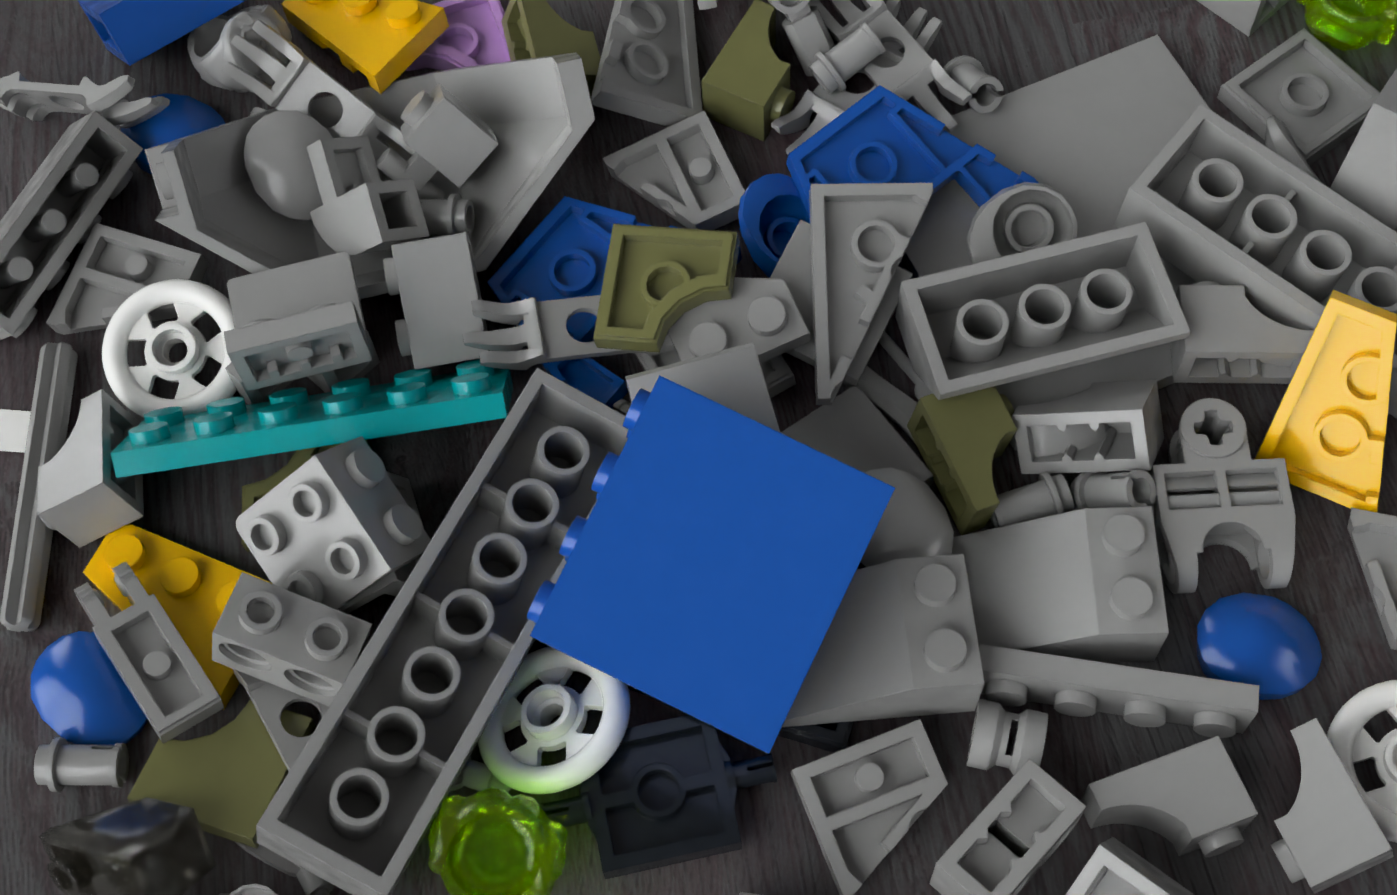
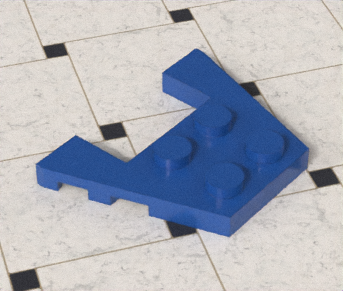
M881 85L788 154L786 161L809 219V191L811 184L933 183V195L951 180H955L972 200L981 207L1004 188L1023 182H1039L1024 171L1018 175L994 160L996 155L979 144L972 147L943 130L944 123Z
M564 196L487 283L498 303H512L535 297L538 302L601 295L613 224L651 225L637 222L635 215ZM672 225L669 226L670 228H679ZM740 246L738 251L737 264L742 260ZM588 312L574 314L566 324L568 333L579 342L587 343L594 341L593 336L597 317ZM521 320L518 326L524 324V321ZM592 358L541 363L548 374L614 409L612 405L628 393L624 380Z

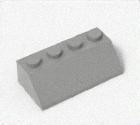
M1146 222L901 281L895 315L914 372L938 400L1185 339L1191 333Z

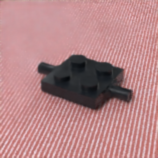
M690 715L627 728L619 747L608 762L598 772L581 783L580 796L548 803L543 802L540 803L546 833L565 827L587 824L588 829L598 844L605 879H610L742 849V841L735 815L737 790L770 782L776 783L777 775L771 753L731 762L729 755L719 742L716 728Z

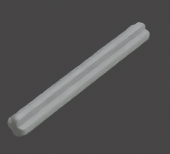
M47 342L40 349L0 613L1 624L6 626L7 630L13 632L35 631L41 622L53 530L48 528L37 515L38 467L49 462L66 442L78 355L72 350V346L65 342Z

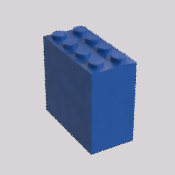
M659 375L652 391L649 392L641 388L629 407L623 422V427L628 429L626 436L628 440L620 456L609 451L597 471L591 490L597 492V502L588 520L577 515L565 535L559 554L565 556V561L567 562L556 584L545 580L533 599L527 614V619L535 623L530 636L769 754L895 487Z

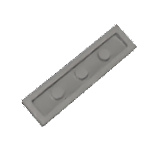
M979 644L985 682L981 694H984L987 700L998 702L1002 706H1022L1027 701L1054 705V709L1057 712L1074 717H1088L1096 712L1122 715L1125 722L1139 727H1160L1166 722L1193 726L1195 733L1211 738L1215 736L1228 738L1236 733L1243 734L1258 713L1259 685Z

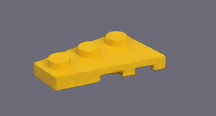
M285 0L281 4L290 24L322 49H332L339 55L341 63L353 73L359 70L367 77L369 85L380 94L449 27L443 7L418 0Z
M1336 290L1332 291L1254 460L1285 458L1290 484L1350 509L1356 508L1378 513L1397 331V314Z
M130 523L107 534L83 571L85 576L118 609L123 611L132 605L128 598L121 594L115 584L112 568L127 562L148 595L154 594L220 695L225 709L239 682L232 668L212 661V632L241 573L244 572L261 580L264 579Z

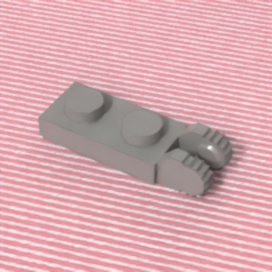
M123 562L112 568V572L114 573V581L119 591L128 598L132 606L110 617L100 594L88 582L75 588L74 592L94 625L92 628L97 640L164 744L224 709L220 695L154 594L148 595L127 562Z

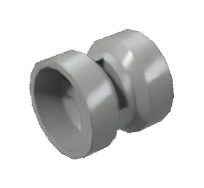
M979 698L970 737L966 766L987 771L996 765L1009 768L1012 774L1015 775L1030 758L1040 767L1047 733L1048 713L1026 709L1020 714L1005 711L998 702ZM1015 726L1010 755H1005L1010 728Z

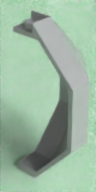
M577 52L439 70L395 80L382 94L378 93L371 86L350 90L380 115L401 127L404 123L401 115L409 102L421 91H425L429 95L439 83L493 129L499 144L460 188L439 171L430 179V181L445 192L443 199H448L452 193H459L462 199H470L472 201L475 220L470 238L477 272L487 269L595 120L582 58ZM332 94L314 98L311 102L310 113L323 127L329 128L340 121L343 108L340 100ZM276 108L145 149L162 206V211L155 221L251 273L339 253L327 245L321 238L312 219H290L273 211L256 193L248 175L244 160L246 136L253 124L265 115L277 111L278 109ZM380 132L377 138L389 144L406 161L412 156V154L383 132ZM378 169V172L384 177L386 181L392 180L381 170ZM430 235V236L427 237V238L438 237V236H444V235ZM392 250L349 255L360 299L389 293L384 274L383 259L392 258Z

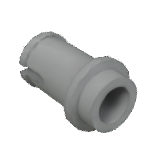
M865 22L861 23L858 26L859 28L824 55L820 51L814 54L816 61L808 66V68L828 94H831L837 88L843 92L847 88L845 82L877 56L886 52L877 35Z
M962 55L950 60L943 69L946 73L972 94V98L967 102L970 108L978 113H988L998 107L1003 96L997 94L991 88L996 91H1003V86L997 78L984 72L981 62L972 56Z
M459 193L450 194L448 199H419L429 235H450L469 231L470 235L472 234L475 215L474 206L470 199H462Z
M1131 470L1130 472L1122 473L1082 472L1072 481L1070 486L1075 510L1084 508L1148 507L1147 505H1153L1156 499L1155 482L1153 477L1145 470Z
M1048 472L1039 474V481L998 494L997 497L1000 504L990 517L993 527H1002L1074 510L1072 494L1064 476L1061 473L1050 476Z
M55 737L50 744H41L38 747L34 759V778L37 785H47L51 792H61L65 785L122 788L123 783L127 780L129 769V753L124 743H116L115 745L68 744L65 738Z

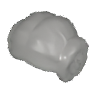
M256 5L243 8L230 16L219 15L191 31L187 38L188 53L201 79L212 86L222 89L235 90L237 93H246L248 91L253 93V91L221 71L224 65L230 62L272 85L275 81L231 43V40L238 34L288 65L289 59L252 29L254 23L259 19L291 42V31L284 18L271 5Z

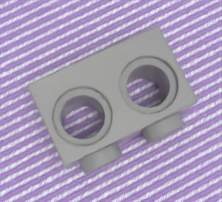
M242 572L212 632V661L330 706L368 644L372 623Z
M1029 758L936 862L929 884L941 895H1018L1072 833L1087 806Z

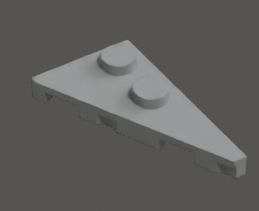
M933 183L811 184L809 203L816 405L833 404L933 193Z

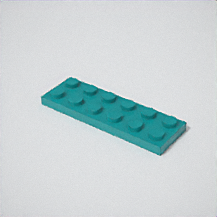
M480 359L458 364L456 366L457 373L432 376L431 369H413L394 375V382L373 386H370L368 378H354L333 384L331 386L332 392L308 395L306 388H290L270 394L269 402L249 405L245 404L243 397H231L207 404V411L187 415L183 414L182 407L161 408L144 414L145 421L129 429V435L110 454L116 478L340 444L360 436L366 440L502 419L508 415L514 389L511 371L509 369L482 366Z

